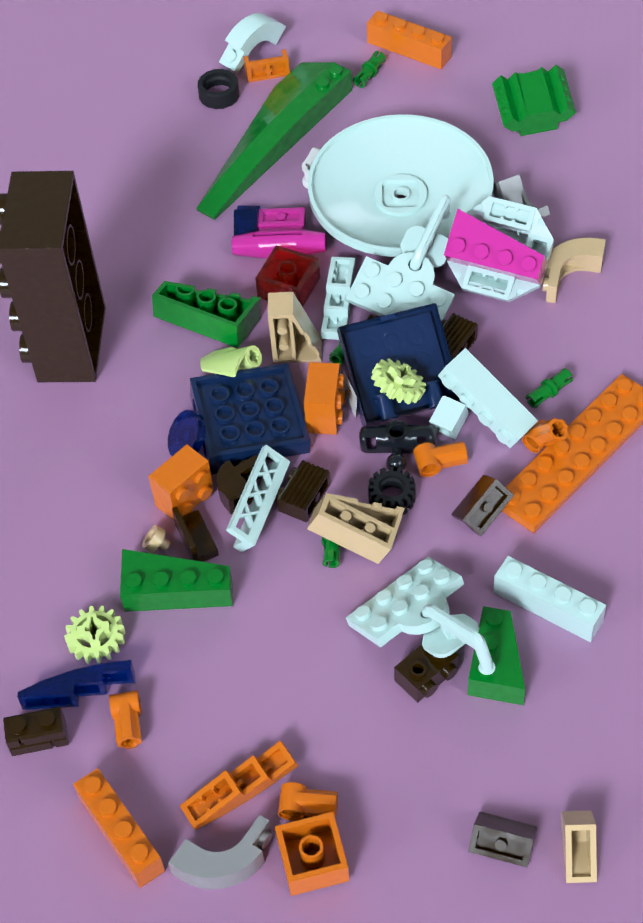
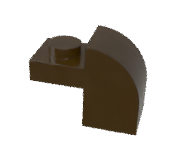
M257 455L242 460L235 467L228 460L218 470L216 480L219 497L231 515L237 506L258 458ZM251 497V498H248V500H247V504H248V505L252 503V501H253V498H252V497Z

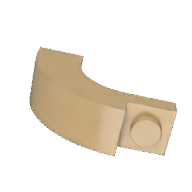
M577 238L563 242L552 249L542 280V291L547 292L546 302L556 303L560 281L569 273L575 271L601 273L606 239Z

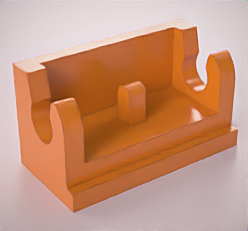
M281 49L282 56L249 61L248 55L243 56L248 83L287 76L290 73L286 49Z

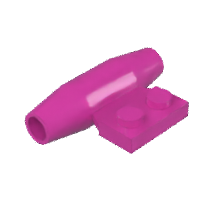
M305 207L259 209L258 231L232 236L231 247L233 255L261 259L302 257L326 252L327 237L325 232L305 230Z

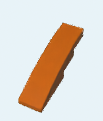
M280 740L258 758L253 755L232 772L227 770L222 772L183 802L180 808L193 829L197 830L246 803L299 765L285 744Z

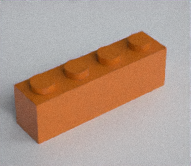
M378 10L367 22V43L440 70L452 57L451 36Z
M98 768L73 784L80 802L139 888L165 872L161 857Z

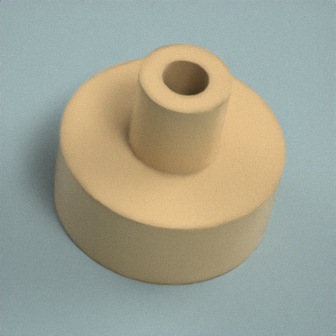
M158 525L152 526L144 538L142 547L151 553H154L158 548L166 551L170 545V541L164 539L166 530Z

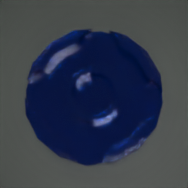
M184 410L174 419L168 435V450L171 456L186 444L196 452H199L206 433L205 425H202L204 418L200 413L193 410Z

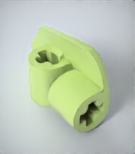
M255 345L239 349L228 347L213 351L200 358L202 372L233 378L236 376L237 371L256 368L262 362V354Z

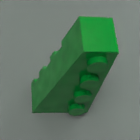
M164 281L152 294L153 317L235 348L240 346L261 319V297L252 296L251 299L240 298L238 293L231 292L230 296L217 294L215 289L207 288V290L200 291L195 290V286Z
M122 549L120 597L124 611L233 606V582L230 566Z

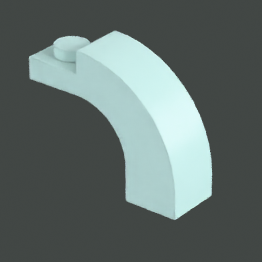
M254 13L245 17L231 30L225 39L229 44L219 62L239 73L244 64L243 56L249 55L251 50L262 41H270L276 45L286 26L263 13Z

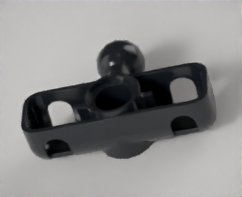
M394 420L387 425L363 426L359 432L361 451L364 453H392L388 456L386 465L388 469L389 467H394V471H397L398 467L402 468V471L405 469L407 462L402 453H413L414 448L418 446L417 437H427L428 442L436 446V431L432 425H406L403 421ZM366 438H376V448H368L366 446Z

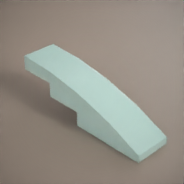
M331 257L326 284L321 339L339 340L338 327L348 325L351 303L346 302V297L353 285L355 258Z

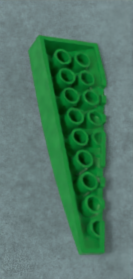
M301 62L283 78L267 97L197 206V211L213 220L217 219L352 91L351 70L334 62Z

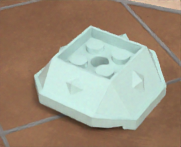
M490 196L482 201L481 204L466 212L544 255L548 264L554 239L537 208ZM447 260L464 291L511 302L541 287V285L519 280L513 276L471 265L465 266Z

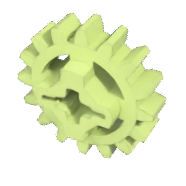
M390 358L387 361L381 359L372 371L371 379L375 381L374 386L380 387L381 393H387L386 396L389 399L394 400L396 398L398 403H401L402 400L407 404H410L411 401L417 403L426 390L424 389L426 383L422 382L423 377L416 375L417 370H411V367L405 363L401 365L399 360H396L394 363Z
M90 606L89 612L85 613L81 609L79 610V618L74 616L70 618L73 625H66L67 634L64 637L68 644L69 652L74 653L77 660L84 656L87 664L91 662L92 658H95L99 664L101 663V657L105 656L110 660V653L112 651L120 652L118 644L125 643L123 635L126 632L124 625H122L121 617L115 616L113 609L106 613L104 606H101L98 611H95L94 607Z

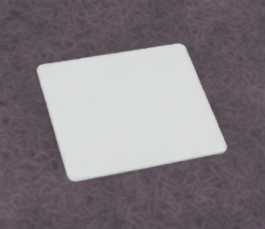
M343 371L345 382L344 389L342 390L346 391V400L356 418L357 396Z

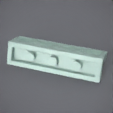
M268 445L261 448L226 528L228 533L237 538L233 547L240 552L255 546L290 464L288 459ZM266 456L274 460L268 464V467L265 462ZM263 476L258 488L256 479L257 477ZM254 497L252 504L249 508L247 500L248 498ZM245 518L241 529H238L236 525L239 519Z

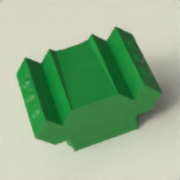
M558 65L553 66L549 71L541 67L539 70L518 74L515 72L508 79L500 75L492 83L503 126L512 132L516 131L520 137L558 129L559 122L569 120L576 113L565 71Z

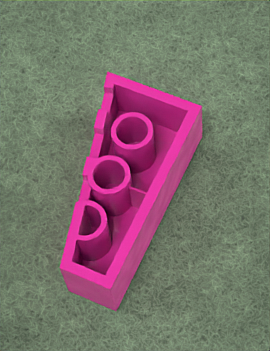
M457 209L444 252V256L448 261L465 266L471 265L541 285L547 266V260L544 255Z

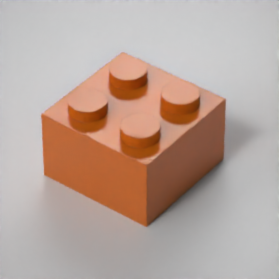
M309 362L304 397L305 421L308 433L337 435L338 425L343 424V410L341 409L342 405H345L346 391L342 390L344 389L345 375L340 374L339 363Z
M188 444L148 476L155 506L173 521L172 508L177 507L181 516L187 515L199 503L207 500L212 492H214L209 461Z
M334 812L275 826L277 842L291 896L350 881L348 864Z

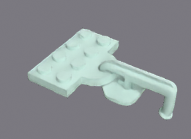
M448 195L441 196L426 228L413 226L407 230L400 245L402 254L395 257L389 265L366 256L346 297V302L379 316L436 303L441 321L445 319L455 294L437 287L433 283L435 279L434 269L444 265L446 261L444 252L448 238L438 234L437 231L442 220L448 219L451 215V200Z
M430 557L420 561L415 567L400 576L396 581L378 592L373 598L346 617L347 623L351 628L380 648L400 632L415 635L424 634L422 641L423 649L437 658L450 656L467 644L476 651L480 663L478 666L480 673L490 675L496 669L486 640L478 633V623L465 614H449V605L446 598L464 585L462 576Z

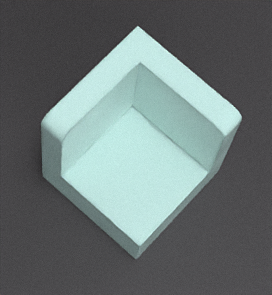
M443 396L429 422L436 432L456 440L469 412L465 404Z

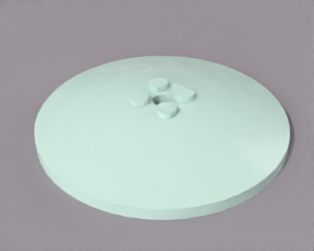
M386 115L361 121L342 130L320 149L312 162L308 174V196L315 217L322 227L334 238L345 245L365 253L397 257L402 254L400 245L407 230L413 226L426 228L443 195L450 197L451 215L448 219L442 220L437 233L449 239L457 209L466 213L481 204L488 197H492L494 177L490 161L484 150L472 137L459 128L444 121L425 116ZM397 195H404V196H406L405 198H401V199H400V198H396Z

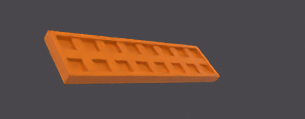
M623 374L616 378L568 425V436L564 440L547 446L506 486L514 496L502 512L534 534L643 425V387Z

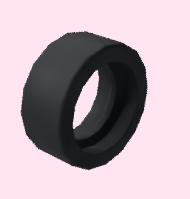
M213 69L201 75L198 80V94L201 103L213 109H224L233 105L239 98V85L236 75L225 69ZM217 85L229 87L226 91L218 93L208 91V89Z

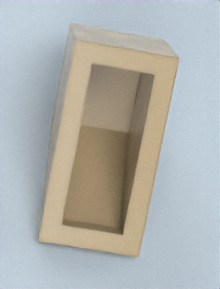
M561 811L562 848L566 883L597 882L596 822L592 811Z

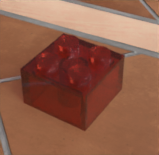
M275 245L255 278L257 297L268 300V293L294 292L303 307L321 278L319 258Z

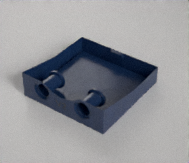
M436 303L338 327L337 333L350 382L357 396V408L362 426H369L436 409L443 396L460 402V398L452 390L446 388L438 377L445 366L452 361ZM390 358L394 363L396 360H399L401 365L403 363L408 364L411 370H417V376L423 377L422 382L426 383L424 388L426 390L417 403L411 401L410 404H407L404 400L398 403L396 398L394 400L389 399L386 396L387 393H381V388L374 386L375 381L371 379L372 371L381 359L387 361Z
M288 363L239 370L234 378L220 374L190 378V398L200 429L205 459L209 461L211 475L218 473L219 468L228 460L235 467L244 459H249L254 455L258 456L261 448L265 445H268L283 457L310 453V437Z

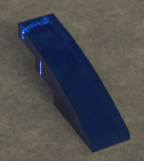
M132 660L96 664L42 680L19 691L17 697L23 710L48 709L59 706L61 708L79 707V696L107 695V685L135 683V671Z

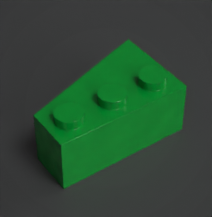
M483 606L478 633L485 638L496 669L490 675L480 673L478 668L480 663L474 649L468 678L467 695L524 705L525 685L511 611Z

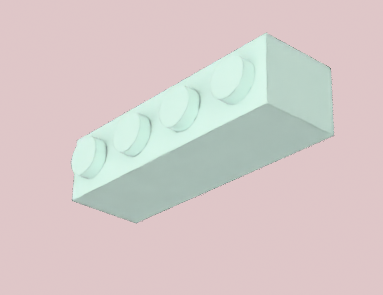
M466 348L446 365L438 375L443 385L452 390L460 398L461 403L470 408L478 416L479 421L483 425L488 426L496 434L497 439L509 448L538 421Z
M507 556L494 576L493 593L590 643L604 622L606 604L510 556Z

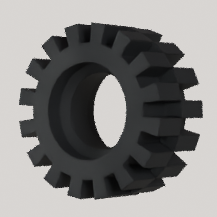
M389 467L387 472L385 468L380 469V474L376 471L373 474V478L369 480V503L371 505L373 502L382 503V507L393 509L403 507L405 508L403 514H406L408 512L407 508L411 510L416 499L413 476L410 477L408 471H405L403 474L402 468L399 467L397 471H394V467ZM388 487H396L401 489L402 493L395 497H389L382 494V491Z

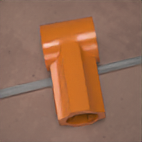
M563 419L539 420L522 436V442L531 452L539 453L544 447L564 440L568 436V425Z
M463 441L435 446L429 442L422 443L413 450L419 473L423 477H432L443 468L468 463L467 449Z
M138 690L110 694L109 704L112 719L115 723L117 746L125 749L136 748L137 745L142 743L139 720L141 705Z
M295 782L284 783L281 786L278 816L286 820L297 821L303 819L304 816L313 817L334 812L336 818L338 792L307 789L303 784Z

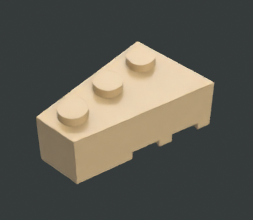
M294 292L268 293V322L273 364L322 362L321 336Z
M326 493L314 508L307 529L379 564L392 548L405 508L396 507L393 509L382 507V503L373 502L371 505L358 502V499Z

